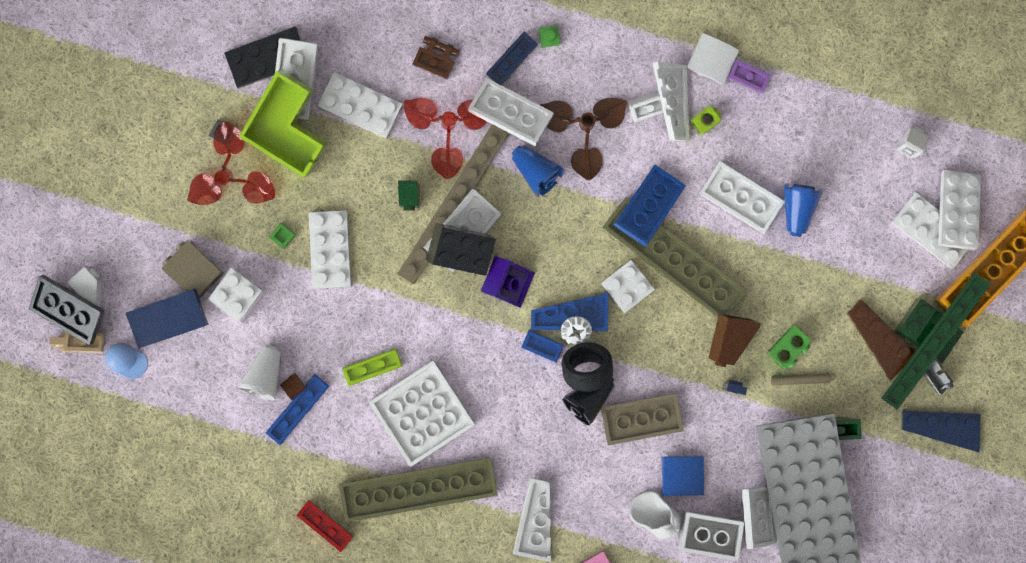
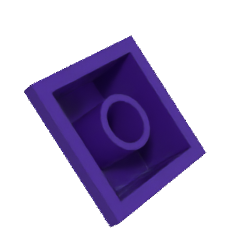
M495 256L481 292L521 308L535 272Z

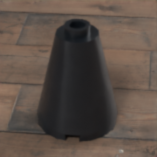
M612 378L605 387L597 391L580 392L573 390L562 399L563 404L569 411L572 409L579 421L589 426L593 423L615 386L613 383L614 379Z

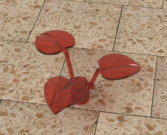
M417 98L405 100V115L412 126L417 129H427L431 121H441L442 128L447 130L446 149H436L432 154L431 164L434 170L444 179L454 177L461 169L463 156L459 149H450L451 130L456 127L457 121H463L465 127L471 130L481 129L487 121L468 112V108L473 100L464 101L457 108L459 116H456L451 111H447L438 118H434L437 114V108L430 99Z
M225 121L219 126L213 140L216 152L220 155L227 154L222 169L215 173L214 178L210 174L202 173L197 175L191 182L187 201L198 205L213 204L222 195V190L218 185L224 186L230 182L246 183L243 186L242 192L245 199L251 203H263L275 198L273 183L264 173L254 171L248 175L247 180L233 178L232 171L227 169L231 153H240L245 145V141L239 138L241 131L230 122Z

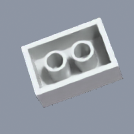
M684 510L678 549L682 552L738 561L744 522L742 520Z

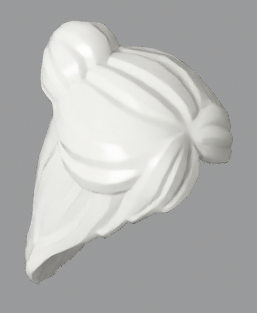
M649 491L632 499L629 506V516L633 523L644 527L662 540L677 537V532H679L681 526L679 513L674 511L658 493Z

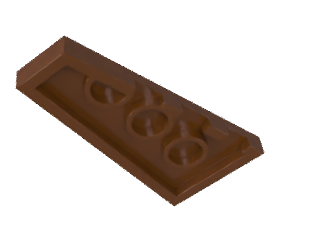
M859 300L847 315L865 340L868 348L872 351L887 378L891 381L908 363L916 351L865 302Z

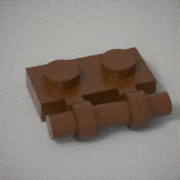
M425 36L422 43L429 46L427 50L419 47L412 65L448 80L455 61L450 60L449 57L450 55L458 57L460 50L454 48L451 44L446 45L439 42L437 38ZM434 49L443 51V56L434 53Z

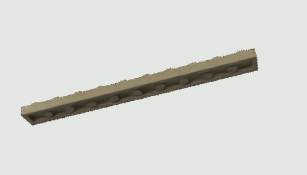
M493 124L491 125L398 272L399 276L415 284L428 263L426 260L428 251L423 247L432 238L435 224H443L468 193L475 189L509 135V132Z

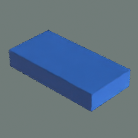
M528 330L521 348L557 362L564 345Z

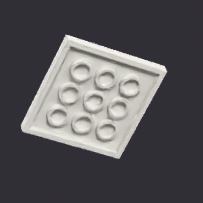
M434 360L369 402L410 467L475 426Z

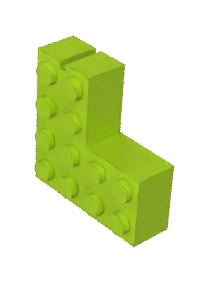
M283 70L276 71L239 138L301 177L309 176L317 163L316 159L320 158L328 144L296 123L315 90Z

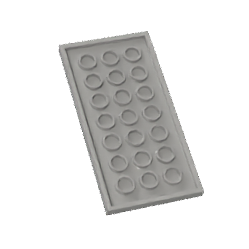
M829 413L756 425L781 563H861L835 414Z

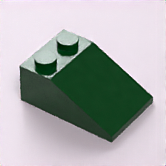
M916 299L894 331L917 347H920L943 314L923 299ZM960 328L938 355L937 359L940 363L943 364L964 333Z

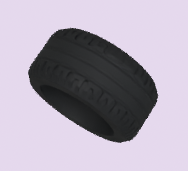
M592 342L580 343L568 349L563 355L561 362L563 378L572 389L580 392H593L602 389L611 381L613 376L612 356L604 346ZM586 362L601 365L596 370L590 372H580L574 369Z

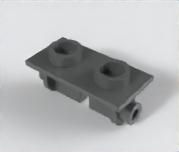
M936 358L925 375L933 389L939 395H942L946 390L954 387V381L946 371L941 374L939 373L943 366Z

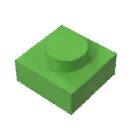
M558 26L539 28L542 48L561 45Z

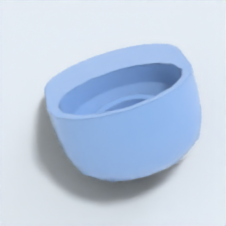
M124 343L111 346L105 355L108 367L126 378L137 379L147 370L148 363L145 355Z

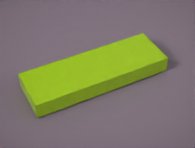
M393 349L344 367L342 370L348 386L403 367L397 349Z

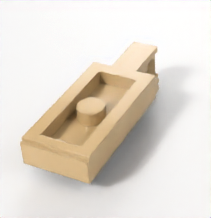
M65 332L61 334V337H50L49 345L58 347L60 351L104 353L105 334L97 333L94 344L88 345Z

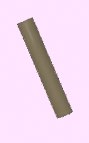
M829 373L771 376L772 386L830 383Z

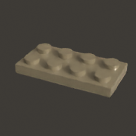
M677 393L601 408L607 445L684 431Z

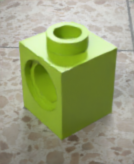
M709 105L692 118L690 122L698 133L703 136L722 120L717 108H712ZM703 116H710L712 123L705 124L702 119Z

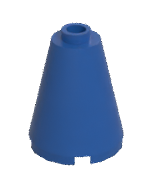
M525 145L516 147L512 152L513 162L537 197H539V194L541 196L547 194L557 184L555 181L557 177L562 178L564 174V168Z
M785 183L784 197L787 231L792 236L802 237V234H806L823 189L819 188V191H815V187L794 184L792 187H788L789 183Z

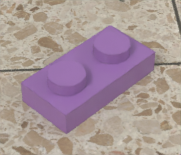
M736 60L728 79L763 94L771 75Z

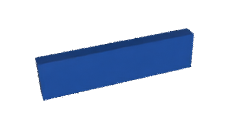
M316 374L305 385L306 389L292 400L266 431V434L277 444L281 445L330 387Z

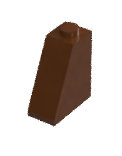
M719 314L709 359L715 361V365L726 367L727 364L735 365L760 328L761 323L750 318Z

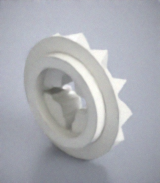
M578 316L568 318L561 327L562 337L568 344L577 345L585 343V341L590 339L592 333L590 323L585 318ZM573 326L576 330H580V336L573 333Z

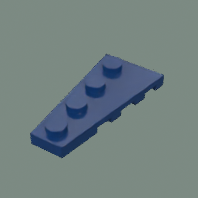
M609 293L531 310V330H561L565 320L578 316L585 318L590 323L592 331H608Z

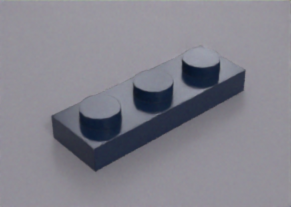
M523 32L487 71L486 75L492 81L502 86L533 52L538 43L527 33Z

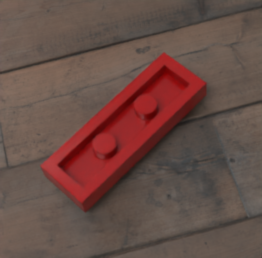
M310 500L307 501L296 515L340 552L343 551L354 537Z

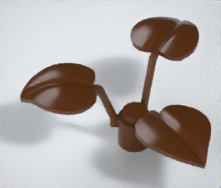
M619 98L602 99L594 105L593 114L586 112L581 118L577 117L574 120H570L573 112L570 105L566 102L552 101L540 104V106L554 113L547 126L551 131L563 132L567 128V123L579 122L581 130L586 132L585 150L578 149L573 153L571 166L584 179H593L599 173L603 159L598 149L592 148L588 150L590 131L594 128L595 122L600 121L603 127L608 129L618 127L624 119L627 101Z

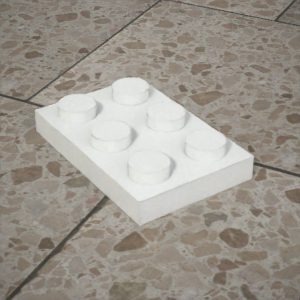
M761 486L743 489L742 501L747 549L776 544L775 526L768 487Z

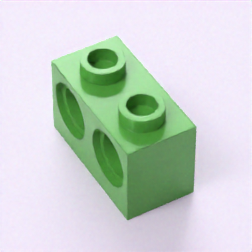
M792 325L766 354L782 369L787 367L790 369L798 361L796 357L800 353L803 355L811 347L809 343L812 340L797 326ZM795 336L801 339V344L798 347L792 343V339ZM782 350L788 353V358L785 361H782L779 357V353Z

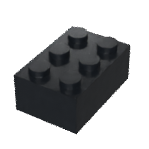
M436 223L426 260L432 265L486 276L496 239L489 234Z

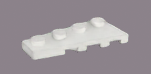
M662 62L653 63L670 141H689L687 65Z
M530 478L513 554L551 562L550 482Z

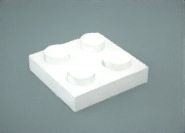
M632 260L601 283L624 314L655 290Z

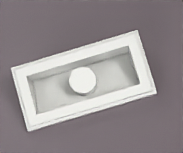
M659 91L627 101L634 123L664 113Z

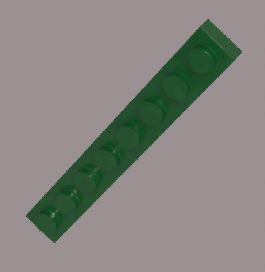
M976 273L972 275L881 399L896 410L900 408L991 286V283Z

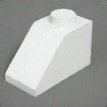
M910 127L905 132L896 150L913 159L924 151L928 136L924 134L922 129Z
M84 267L67 283L78 295L100 307L102 282L99 279L100 274L94 268Z

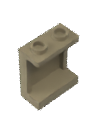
M183 241L176 248L177 252L164 260V266L161 269L184 291L187 292L196 288L200 299L224 272L202 254L191 241Z

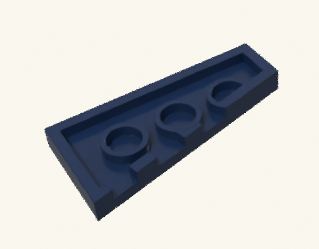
M902 410L901 430L980 453L981 414Z

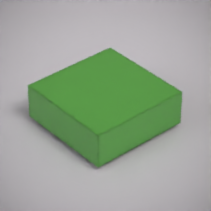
M280 222L269 238L285 249L296 234Z

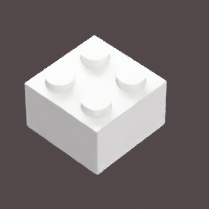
M230 268L208 299L237 321L243 322L265 291L237 270Z

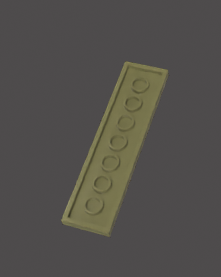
M626 197L602 228L718 318L719 314L729 315L747 291L662 225L659 226L646 247L614 226L630 201Z
M491 457L339 484L345 522L498 496Z

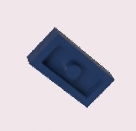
M729 380V383L723 384L722 390L746 395L747 387H743V382Z

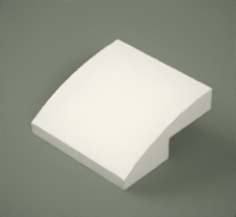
M702 33L687 68L722 85L727 79L739 50L721 40Z

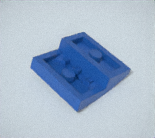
M704 456L662 457L663 496L704 495Z

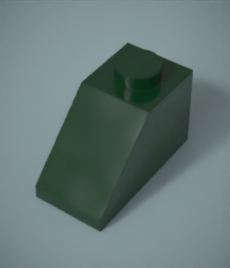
M398 180L399 206L403 207V211H415V208H419L420 185L418 181Z
M835 417L839 440L862 439L861 419Z

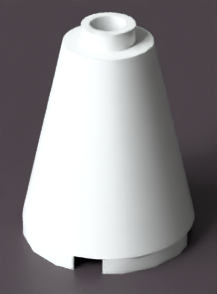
M272 345L262 347L240 382L239 390L252 396H261L262 399L275 400L281 355L277 347Z

